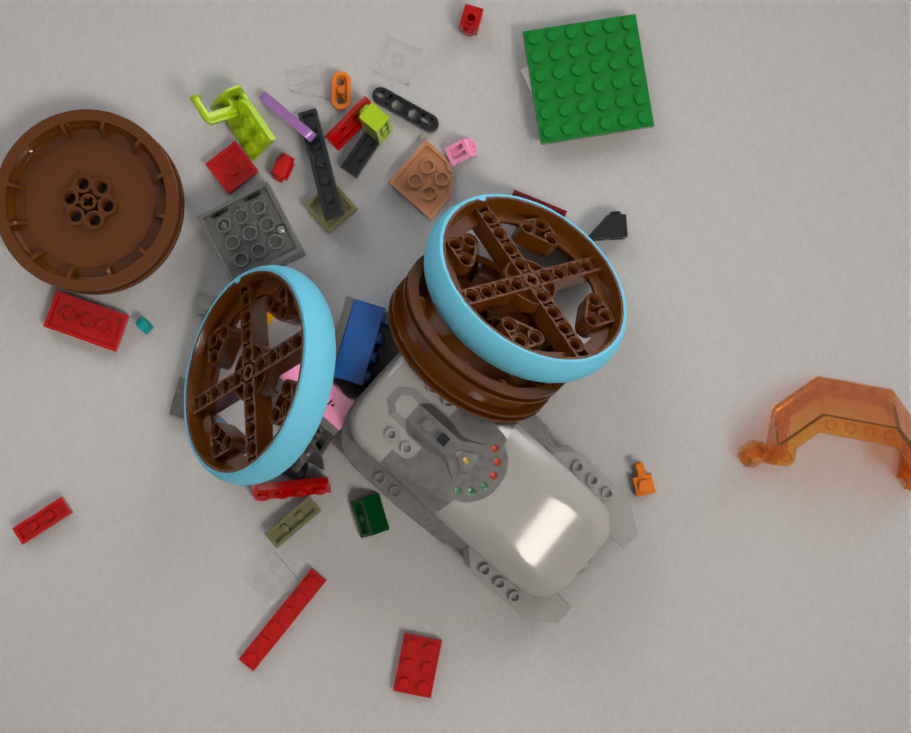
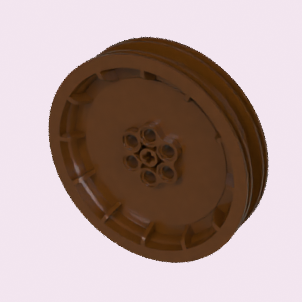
M80 109L50 116L35 124L15 142L0 167L1 238L14 259L26 271L41 281L55 287L86 295L111 294L131 288L147 279L162 266L171 254L180 236L184 220L185 199L178 170L168 153L152 136L136 123L120 115L101 110ZM84 181L89 183L86 189L81 188ZM107 185V191L100 193L101 186ZM75 195V201L69 204V197ZM90 200L94 203L92 206L88 204ZM113 203L112 210L106 211L107 204ZM81 213V219L75 222V215ZM99 217L100 223L94 226L93 220Z
M476 254L475 263L463 279L457 280L461 289H466L497 281L501 271L494 261ZM424 255L415 262L407 276L392 293L388 306V320L392 336L400 353L411 369L428 387L457 408L491 421L519 422L537 414L550 397L565 384V382H535L511 375L486 362L465 346L443 321L431 299L424 274ZM511 304L478 312L493 328L498 325L502 318L511 317L542 333L529 313L522 312ZM544 336V342L537 350L555 352Z

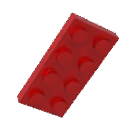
M56 290L43 327L117 352L130 316Z

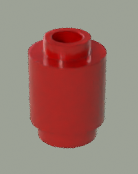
M284 153L277 156L270 172L273 175L272 179L280 183L288 181L295 165V159Z

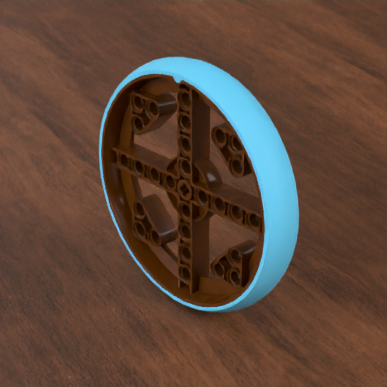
M485 194L465 199L452 206L434 224L427 239L424 253V274L427 288L443 321L454 335L476 355L511 375L543 383H564L587 377L602 368L614 356L622 342L627 321L626 300L622 285L604 253L574 223L554 210L525 198L506 194ZM501 224L517 227L512 233L511 238ZM472 229V230L474 231V233L476 234V236H474V235L471 234V233H466V232H468L469 230ZM479 239L501 271L499 279L461 289L457 279H463L474 265ZM515 244L544 258H548L557 249L571 262L543 268L539 264L525 259ZM588 282L593 293H589L578 305L574 331L553 299L558 290ZM511 304L516 309L529 313L542 333L511 317L502 318L498 325L493 328L478 312ZM544 336L555 352L537 350L544 342ZM579 336L582 338H591L585 344H583Z
M278 265L260 266L236 277L213 302L200 326L192 347L184 387V418L187 436L194 455L201 465L218 479L230 484L255 485L269 481L286 471L301 456L311 442L329 400L336 361V340L332 315L318 287L305 275L292 268ZM267 312L279 321L296 326L301 324V330L274 348H269ZM239 321L241 324V328L236 327ZM240 347H242V354L237 361L234 373L218 382L220 369L230 370ZM300 364L298 380L286 379L283 382L272 407L271 395L275 391L279 376ZM239 400L244 401L245 435L234 425L217 422L216 414ZM273 425H278L280 428L273 437Z

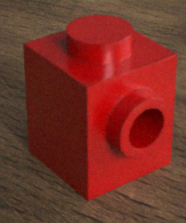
M465 4L459 24V31L463 35L469 37L478 35L484 9Z

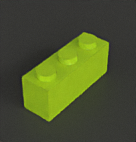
M371 102L369 106L365 105L360 110L359 119L363 130L381 145L393 129L390 117Z

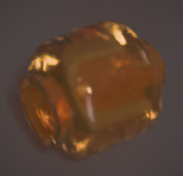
M751 439L739 448L738 459L745 467L755 468L766 460L767 447L762 441L758 442Z

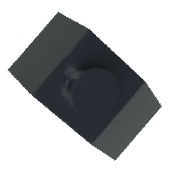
M621 211L609 212L610 215H607L589 237L593 241L626 239L628 237L626 214H621Z

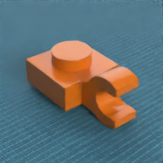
M643 462L634 463L637 476L632 477L636 496L655 493L651 473L645 474Z

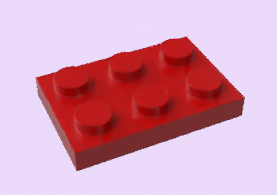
M404 632L393 691L431 698L441 649V639Z

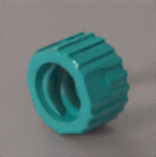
M141 316L135 322L137 327L145 334H148L154 328L144 316Z

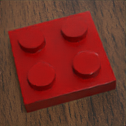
M236 141L205 164L229 195L259 173L258 169Z

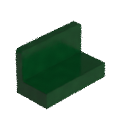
M379 493L350 501L361 538L389 530Z

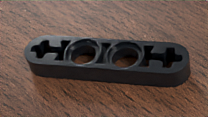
M384 87L374 89L372 98L378 106L426 133H434L438 130L439 121L433 114ZM384 92V97L390 99L388 106L385 99L381 98L380 101L378 100L377 93L381 94ZM400 101L403 107L400 110H394L392 108L393 102ZM411 110L419 112L417 119L412 120L409 118L408 114ZM423 114L426 115L424 120L428 122L434 120L435 127L427 128V123L422 121V124H419Z

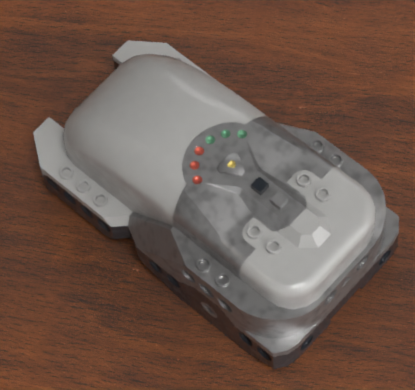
M401 353L387 365L352 404L344 419L342 431L332 441V444L347 457L350 464L396 507L441 543L463 549L464 564L524 619L559 623L571 607L558 593L576 575L588 570L592 557L604 545L608 536L625 549L638 534L630 500L570 446H555L547 425L536 415L519 422H496L469 414L452 405L428 387L411 369Z

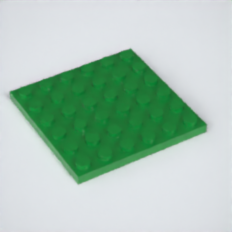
M636 14L522 32L540 145L654 127Z

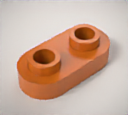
M342 71L336 72L331 78L330 102L332 107L338 111L345 110L351 102V79L347 73ZM337 80H341L343 85H338ZM337 99H341L343 104H338Z

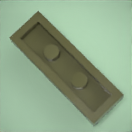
M308 496L269 529L265 535L278 548L322 510Z

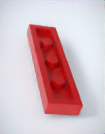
M328 477L255 484L251 485V492L255 501H267L268 499H286L287 497L295 496L305 497L306 495L313 494L324 495L325 493H331V484Z

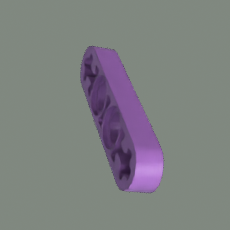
M264 91L259 97L264 104L308 141L312 142L317 136L316 133L267 92Z

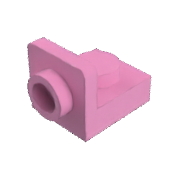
M463 138L445 148L452 166H456L471 157L478 156L477 146L470 138Z

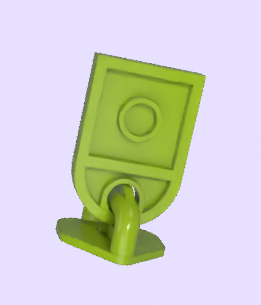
M241 85L233 86L223 91L210 106L212 112H208L202 103L201 95L194 94L189 98L207 124L214 125L227 120L231 131L252 161L257 160L276 140L261 115L250 102Z

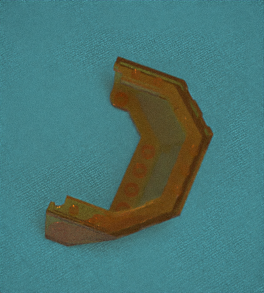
M816 376L772 407L763 463L785 467L790 466L795 460L796 449L818 433L894 446L900 452L896 478L903 479L906 482L904 489L911 490V415L893 390Z

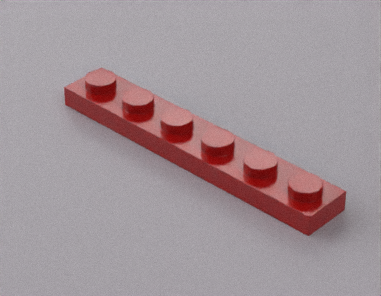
M311 568L238 660L254 671L327 579Z

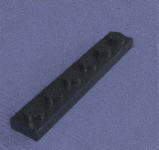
M314 108L298 113L299 120L317 134L312 142L308 141L305 137L304 140L324 219L328 221L345 216L318 111Z

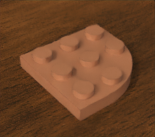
M425 140L388 183L428 219L432 220L445 206L451 196L453 174L445 156L430 142Z

